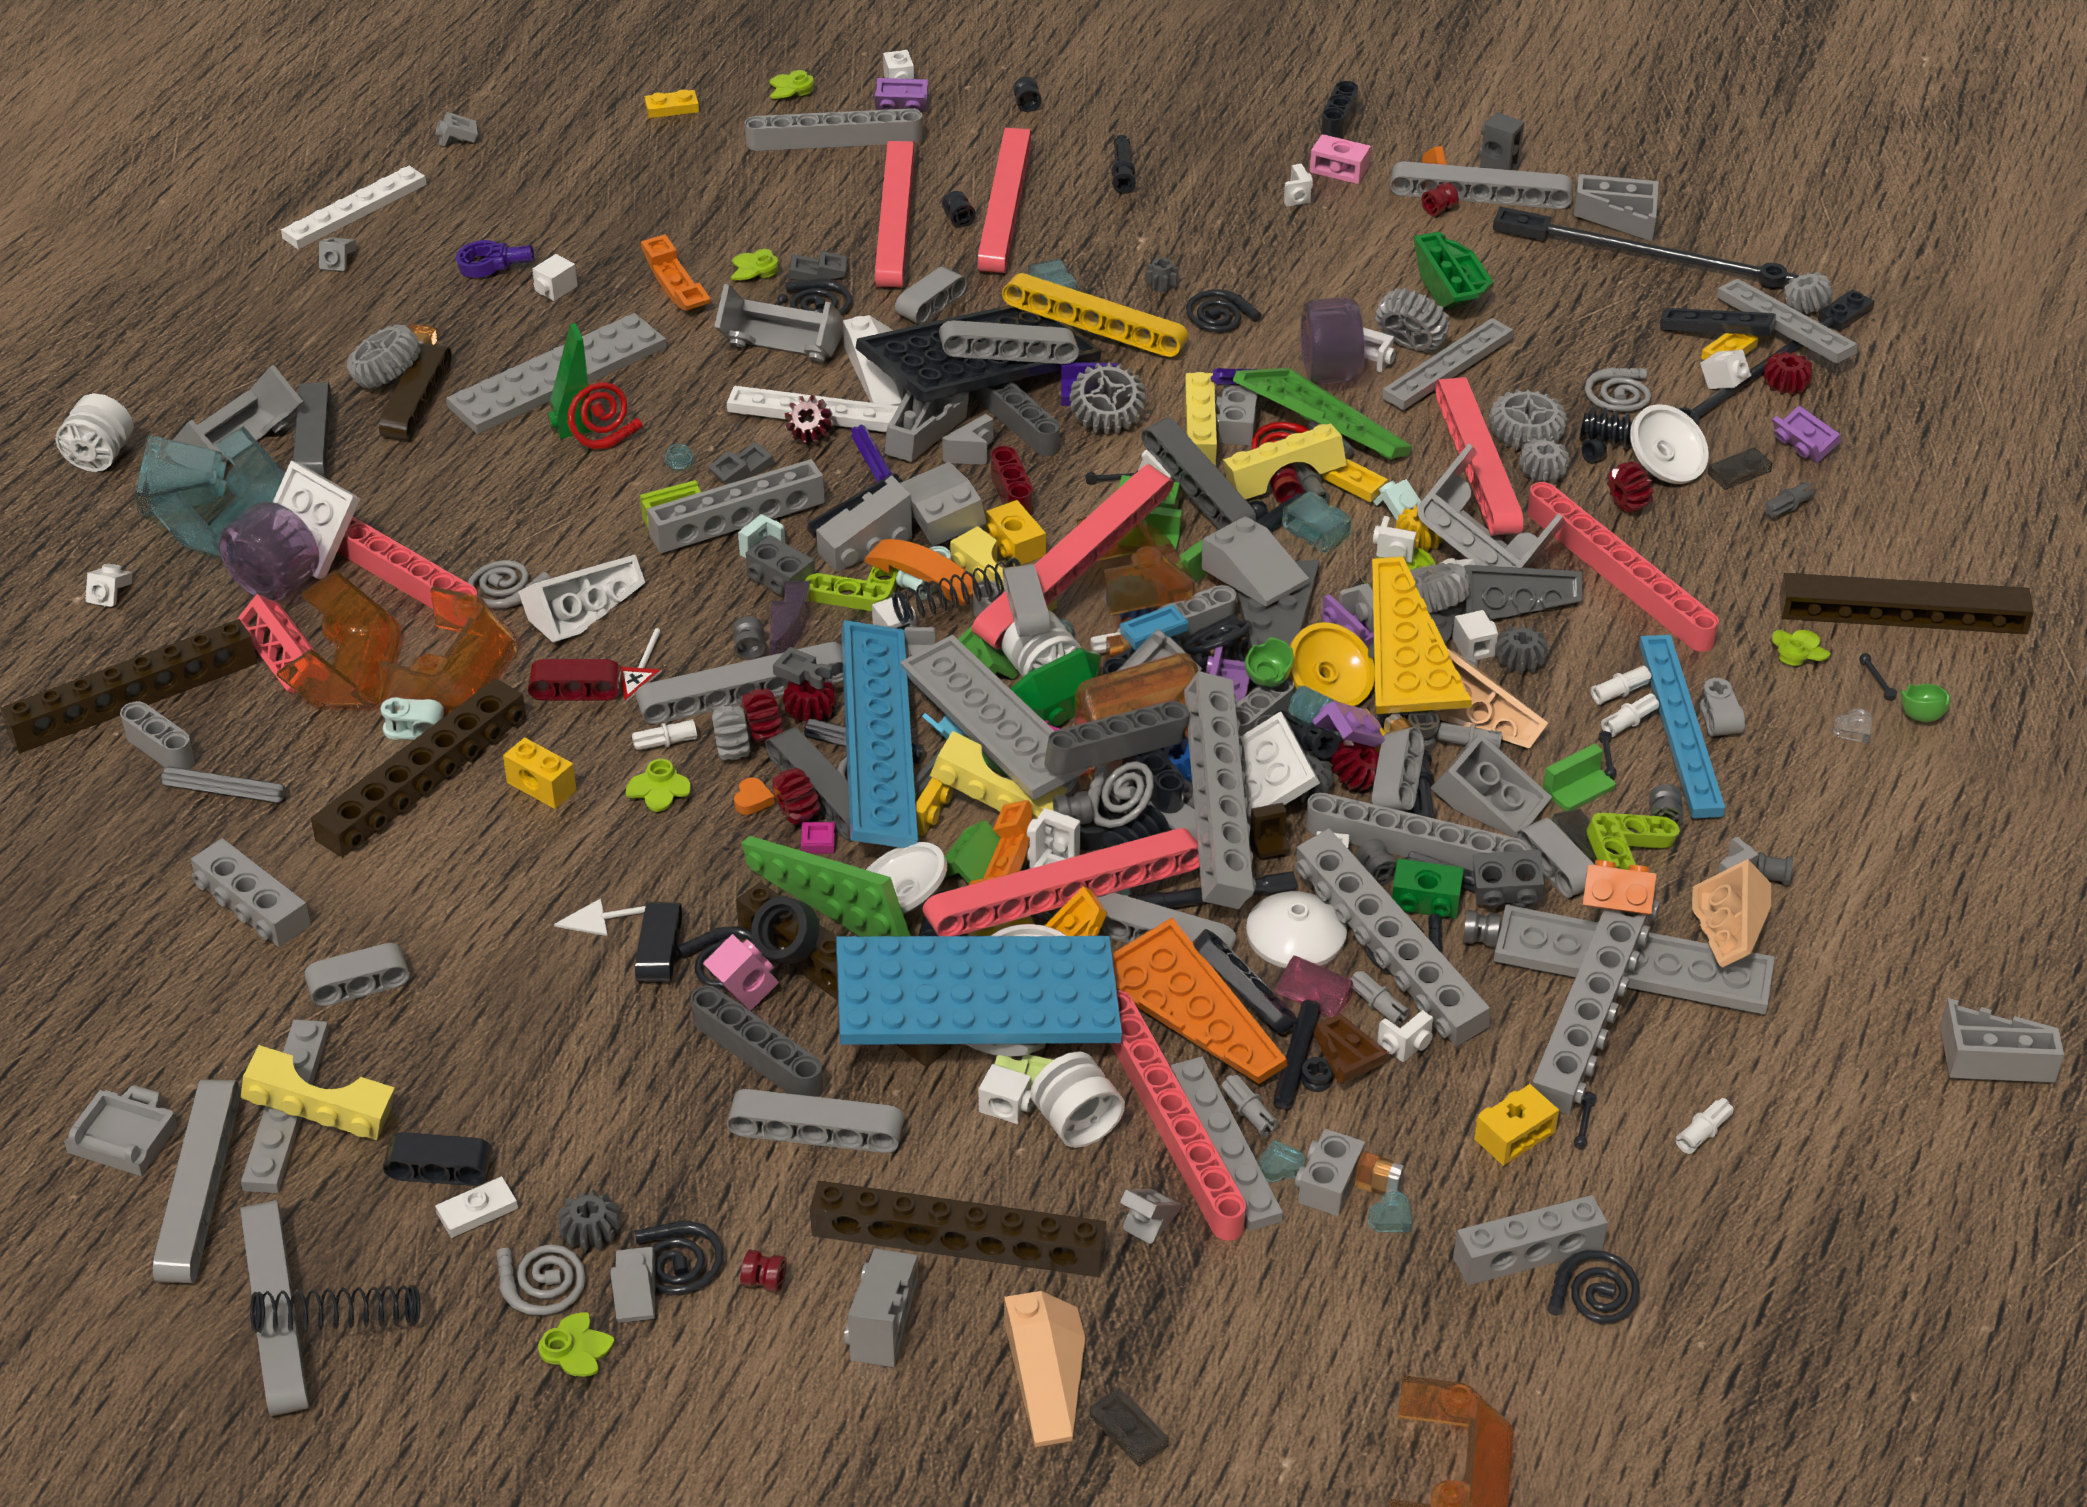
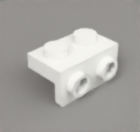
M1046 808L1043 809L1037 819H1032L1027 829V837L1030 838V847L1027 852L1030 869L1034 867L1044 851L1065 859L1080 855V820Z

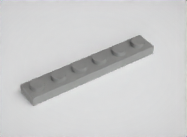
M1738 278L1718 288L1717 298L1743 312L1776 314V324L1773 329L1836 364L1857 354V343Z
M1493 318L1489 319L1383 388L1382 398L1405 410L1434 391L1437 379L1455 377L1511 340L1513 329Z
M293 1019L283 1053L293 1055V1065L297 1074L305 1082L313 1085L329 1034L328 1022ZM265 1106L242 1176L241 1185L243 1191L279 1193L302 1117L288 1115L283 1111Z
M1203 1056L1170 1065L1245 1200V1225L1248 1231L1282 1222L1283 1211Z

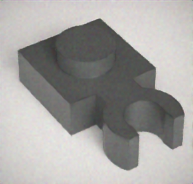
M789 647L773 664V674L799 685L804 680H807L812 687L822 689L823 677L827 679L832 678V668L827 664H817L816 657Z

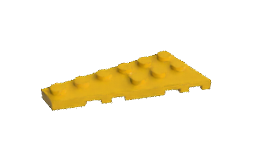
M1404 557L1372 559L1376 713L1472 708V700L1468 692H1466L1461 677L1450 659V654L1434 620L1429 615L1427 605L1419 594L1416 582Z

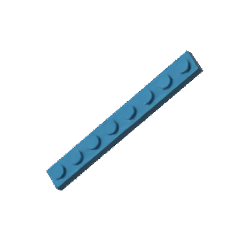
M1671 635L1640 636L1639 647L1644 664L1652 675L1650 678L1651 687L1656 699L1659 701L1658 710L1691 818L1723 817L1725 805Z

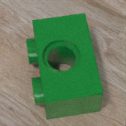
M1397 858L1392 899L1404 912L1425 915L1439 914L1441 917L1457 919L1464 868Z

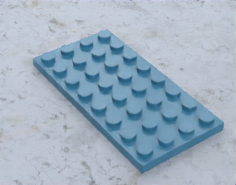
M1110 936L836 937L840 1045L1121 1043L1122 1030Z

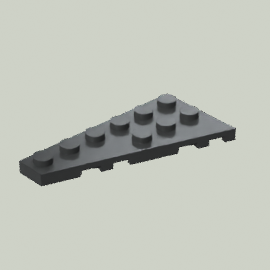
M1320 560L1295 561L1309 577V583L1267 607L1234 588L1242 620H1249L1252 628L1246 633L1250 649L1254 644L1261 645L1265 643L1269 637L1283 640L1290 646L1294 637L1303 629L1310 604V596L1319 571Z

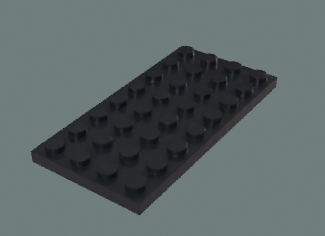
M1010 305L857 338L855 347L868 360L873 362L921 402H930L942 397H952L955 394L977 391L981 388L998 386L1010 381H1020L1031 376H1041L1048 372L1061 370L1062 364L949 356L944 352L939 336L940 327L947 321L1067 328L1072 331L1079 349L1078 357L1071 363L1099 361L1102 354L1100 348L1068 324ZM952 337L949 340H955L958 337ZM980 339L977 342H983L986 339ZM1007 341L1005 344H1010L1013 341ZM1041 342L1035 343L1032 346H1037Z

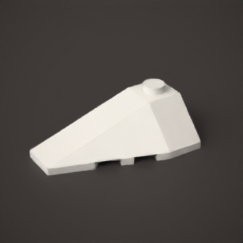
M870 315L843 320L844 349L870 402L899 406L903 399V387L855 349L857 338L893 330Z
M631 555L534 583L518 591L528 621L548 639L556 642L584 632L596 620L603 617L615 605L622 602L641 587L645 580L636 555Z

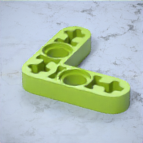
M873 566L867 581L822 573L812 574L805 579V596L810 601L872 611V604L892 598V594L898 586L896 577L899 569L894 568L888 573ZM880 576H890V577H892V578L887 579V580H880V579H878V577H880ZM845 590L854 591L853 594L844 595L840 592Z
M1596 813L1593 815L1587 828V835L1597 860L1616 863L1615 868L1619 867V869L1629 870V865H1636L1629 846L1670 848L1680 832L1677 823L1667 817L1617 813ZM1628 828H1632L1638 831L1639 833H1634L1630 831ZM1606 848L1612 849L1616 851L1618 854H1613L1609 852Z

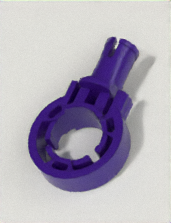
M479 240L469 243L456 254L460 273L470 278L488 276L497 270L509 269L511 264L534 262L535 260L532 245L508 247L507 243L497 244L491 240ZM476 255H477L478 257H481V256H485V257H486V258H484V259H481V260L478 261V262H474V261L471 262L473 259H475V256H476Z

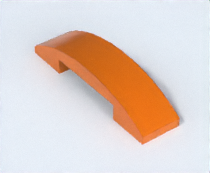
M666 234L641 241L642 250L656 279L665 293L679 308L687 311L711 303V298L700 283L695 284L678 261L677 250Z
M897 539L881 540L864 558L865 563L890 573L896 568L928 583L934 581L938 585L941 578L944 577L950 581L952 575L956 574L961 577L963 572L966 571L950 559L929 548ZM965 574L964 583L971 600L973 597L972 578L969 574ZM954 577L952 585L957 593L959 605L965 606L966 602L962 595L961 582L957 577ZM944 580L942 581L941 589L946 599L952 601L950 586Z
M1029 800L1003 805L993 828V831L1000 837L998 845L983 879L970 881L969 885L1020 871L1030 840L1027 837V829L1032 821V804Z

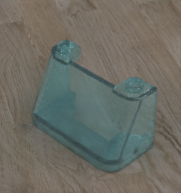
M149 435L135 492L138 514L153 516L216 502L217 497L223 498L227 481L223 480L227 462L221 461L222 452Z

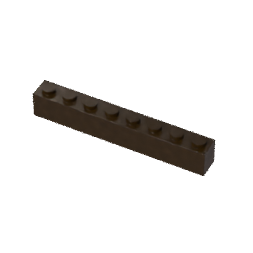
M1784 573L1779 593L1781 618L1786 620L2027 635L2034 613L2030 588Z

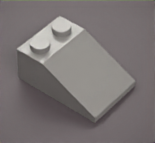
M950 462L900 483L911 494V512L932 547L986 523L981 498L970 481Z
M1246 516L1203 538L1202 569L1266 607L1309 583V577L1270 531Z
M1479 733L1461 750L1431 786V789L1453 809L1516 838V833L1519 829L1529 826L1552 798L1550 794L1482 733Z

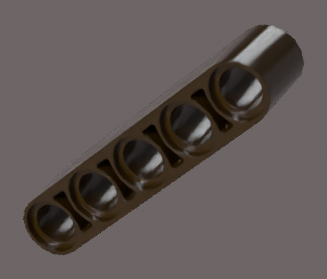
M420 344L421 351L418 354L417 360L413 361V365L405 370L381 414L379 421L381 437L411 440L450 368L452 360L450 347Z

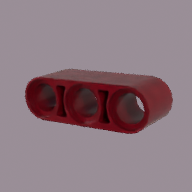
M1010 446L995 447L991 451V479L1002 504L1018 500L1032 516L1033 487L1016 450Z
M539 659L531 666L528 692L533 698L542 701L612 700L618 695L621 667L617 662L610 659Z

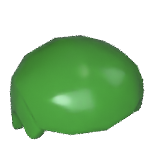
M1269 637L1261 645L1254 644L1244 661L1246 674L1259 686L1275 687L1284 683L1293 669V649L1285 641L1274 637Z
M1909 684L1906 692L1901 690L1902 707L1906 715L1915 721L1928 723L1938 720L1950 707V694L1936 684H1920L1916 686Z

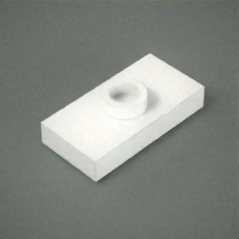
M501 1176L435 1205V1208L450 1237L453 1238L518 1209L517 1200Z

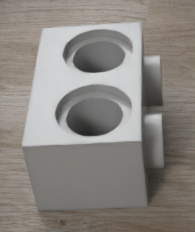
M1224 385L1222 397L1217 396L1216 400L1218 443L1251 446L1258 393L1246 387Z
M1324 1129L1319 1141L1313 1140L1307 1155V1161H1309L1307 1166H1301L1295 1179V1187L1299 1188L1298 1203L1339 1216L1363 1165L1365 1141Z

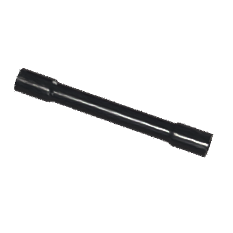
M1293 871L1255 878L1256 886L1252 896L1295 891L1296 879ZM1201 887L1131 896V898L1169 909L1208 903L1203 902Z

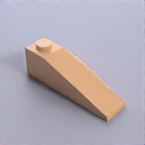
M1448 649L1450 659L1461 677L1466 692H1468L1472 700V708L1433 710L1438 714L1440 720L1460 726L1470 727L1471 724H1474L1475 728L1501 731L1502 740L1531 749L1549 723L1462 656Z
M1747 859L1693 886L1692 910L1699 918L1700 926L1707 935L1708 943L1718 964L1722 968L1751 954L1771 908V883Z
M1043 1291L1004 1297V1324L1034 1446L1040 1447L1073 1441L1085 1348V1334L1078 1308Z

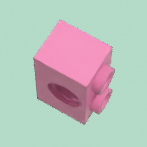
M1322 134L1311 150L1310 172L1359 184L1369 169L1371 146Z
M733 934L703 963L749 1011L779 983L770 973L774 966L748 939L742 943Z

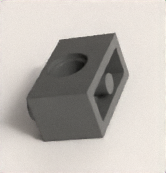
M1496 112L1489 120L1484 122L1481 130L1483 144L1479 150V157H1481L1480 168L1516 170L1519 167L1524 121Z

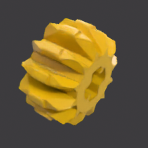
M1416 505L1413 506L1412 510L1406 508L1401 515H1398L1395 528L1416 532L1415 548H1421L1427 553L1430 548L1438 549L1439 544L1443 542V538L1420 520Z

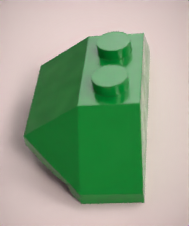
M1441 232L1414 236L1413 241L1421 279L1438 306L1453 308L1466 305L1478 299L1493 287V280L1475 253L1456 241L1447 239L1446 235Z
M1078 648L1027 673L1012 686L1011 690L1043 721L1047 720L1049 725L1059 726L1094 708L1101 679V655L1096 651Z

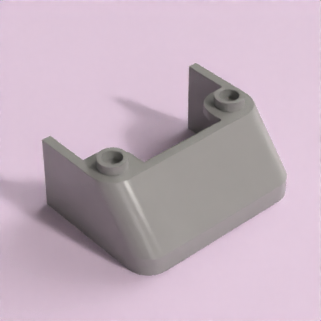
M724 284L714 327L725 338L730 340V345L745 348L746 344L805 354L811 360L824 362L825 358H831L843 336V320L846 319L830 302H825L823 313L745 300L730 285Z
M272 365L250 390L198 425L193 420L187 422L164 451L171 460L203 477L209 474L213 478L225 469L223 465L225 462L270 431L276 434L289 424L286 419L303 400L277 368Z
M1468 443L1422 500L1418 507V516L1427 527L1465 557L1474 559L1476 565L1527 568L1541 554L1566 521L1558 513L1538 538L1531 533H1520L1515 536L1509 545L1496 535H1490L1486 527L1463 510L1471 498V488L1460 477V474L1477 454L1475 448Z

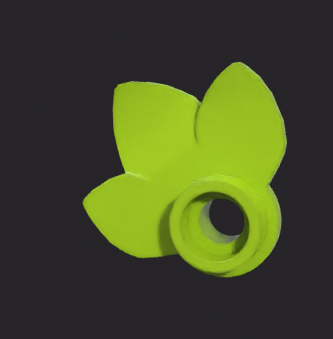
M803 70L792 71L789 75H777L769 81L770 85L776 87L770 98L778 99L789 97L793 94L797 96L809 94L814 90V78Z
M758 249L753 254L742 253L731 260L732 264L738 267L737 271L731 276V280H747L756 275L761 278H767L778 272V258L769 249Z
M1783 630L1773 632L1772 642L1778 646L1779 659L1786 664L1798 666L1802 665L1805 659L1823 661L1831 655L1829 651L1818 647L1820 637L1812 631L1797 630L1793 634Z
M655 759L648 764L645 773L634 776L629 781L626 787V797L645 798V804L650 810L660 812L670 807L674 796H688L691 787L687 777L677 774L676 768L669 760Z
M583 1312L571 1314L563 1318L557 1328L545 1332L538 1344L540 1357L546 1363L560 1365L567 1374L586 1377L598 1373L596 1360L607 1355L613 1347L615 1340L614 1337L606 1333L589 1329V1313Z

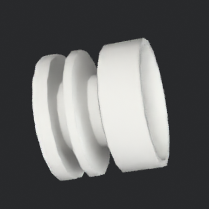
M93 393L84 395L76 403L70 415L57 430L55 440L58 450L71 464L86 471L98 472L107 469L113 463L120 449L132 435L134 425L132 417L118 401L106 395Z
M1049 610L1050 633L1018 637L1014 622L1005 632L1002 640V651L1022 677L1055 659L1081 648L1080 644L1066 630L1058 617Z
M1081 1051L1067 1053L1053 1060L1038 1074L1031 1087V1099L1046 1120L1049 1121L1064 1144L1073 1148L1088 1146L1110 1133L1120 1121L1125 1108V1101L1109 1079L1105 1078L1104 1073L1092 1057Z

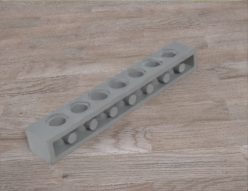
M1198 671L1184 689L1185 705L1189 709L1187 728L1203 902L1239 909L1253 895L1256 882L1252 877L1251 864L1253 853L1249 847L1250 825L1247 824L1246 817L1247 798L1244 797L1243 787L1245 773L1242 771L1241 766L1242 746L1239 745L1238 736L1240 722L1236 716L1237 695L1234 693L1233 679Z
M1330 828L1297 846V862L1295 865L1303 879L1308 878L1315 886L1318 896L1323 901H1328L1334 907L1338 919L1342 923H1348L1353 929L1358 942L1363 946L1367 945L1371 949L1379 966L1383 969L1388 968L1397 986L1402 991H1407L1413 997L1417 1009L1420 1012L1423 1010L1433 1017L1434 1025L1443 1038L1448 1037L1457 1047L1490 1027V1007Z
M1655 886L1651 915L1604 909L1532 1082V1086L1556 1106L1559 1112L1570 1115L1575 1102L1581 1104L1587 1089V1084L1583 1083L1586 1075L1592 1077L1598 1061V1057L1594 1055L1597 1048L1603 1050L1609 1033V1030L1605 1029L1607 1022L1614 1023L1619 1010V1004L1616 1003L1618 996H1625L1630 978L1626 977L1628 970L1635 971L1640 957V952L1637 951L1639 945L1645 946L1651 927L1647 926L1649 919L1655 921L1661 903L1655 900L1658 886Z

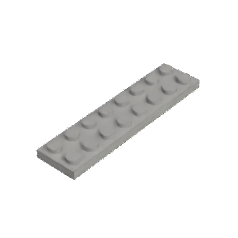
M636 313L627 315L622 319L582 336L588 383L667 348L666 338ZM564 345L513 368H509L469 388L460 390L458 393L446 398L447 407L474 432L480 434L549 402Z
M954 635L900 662L901 668L905 671L907 677L972 741L982 745V750L1033 800L1088 771V768L1067 774H1055L1046 769L1044 761L1048 737L1054 730Z
M1506 905L1495 949L1494 961L1576 977L1598 922ZM1649 933L1645 946L1639 945L1637 951L1640 952V957L1635 971L1628 970L1626 977L1630 978L1628 988L1766 1014L1775 956L1752 952L1722 968L1718 964L1710 945L1707 943Z

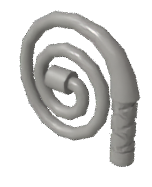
M1613 367L1602 369L1593 373L1586 380L1585 393L1588 399L1596 406L1607 408L1610 411L1630 412L1642 409L1649 404L1651 393L1642 382L1636 380H1646L1647 369H1619ZM1608 380L1600 389V395L1608 403L1599 400L1593 394L1592 387L1597 381ZM1628 384L1617 386V388L1614 390L1615 398L1609 396L1607 393L1608 387L1612 385ZM1635 387L1639 388L1645 395L1644 400L1639 403L1637 401L1641 396L1639 390ZM1625 391L1633 393V398L1626 399Z
M503 560L482 566L473 573L468 583L474 586L475 581L482 576L479 582L480 588L485 594L493 597L509 596L504 599L491 600L478 595L479 605L489 608H510L522 604L518 591L524 589L525 585L528 587L534 583L551 579L548 573L542 572L532 582L527 584L529 573L526 567L517 561ZM511 568H516L522 574L521 581L517 585L509 589L494 590L486 585V582L488 581L490 585H493L499 589L502 587L506 588L512 586L517 581L518 577L516 572ZM498 574H508L511 578L505 581V578Z
M1137 761L1130 762L1115 769L1106 780L1105 785V776H1107L1109 764L1096 765L1088 791L1092 807V821L1096 825L1107 828L1124 826L1134 820L1146 808L1152 795L1154 783L1152 772L1143 763ZM1132 769L1141 770V771L1144 773V775L1146 776V785H1147V786H1146L1145 792H1144L1145 785H1144L1143 778H1142V776L1138 775L1137 773H1135V772L1126 773V774H1124L1123 776H1121L1120 778H1118V777H1119L1121 774L1127 772L1128 770H1132ZM1117 778L1118 780L1113 790L1114 794L1120 797L1121 800L1131 799L1122 805H1114L1109 799V791ZM1128 780L1136 781L1137 789L1134 786L1122 787V785ZM1099 796H1101L1107 809L1117 813L1127 811L1139 803L1134 810L1120 819L1108 820L1101 817L1098 811Z
M548 1244L537 1247L525 1255L518 1268L517 1279L519 1285L526 1293L540 1299H552L563 1294L572 1285L574 1275L571 1265L564 1258L553 1255L542 1257L533 1264V1279L539 1283H546V1286L561 1285L552 1290L533 1288L526 1279V1269L532 1260L541 1254L557 1253L570 1259L576 1268L577 1283L571 1294L559 1303L540 1306L529 1304L520 1298L513 1276L512 1252L509 1248L499 1249L497 1251L500 1276L499 1289L504 1299L513 1309L528 1315H549L563 1311L572 1305L584 1290L585 1270L577 1254L565 1246ZM548 1264L559 1265L565 1274L564 1281L561 1283L559 1269L547 1270L545 1274H540V1269Z

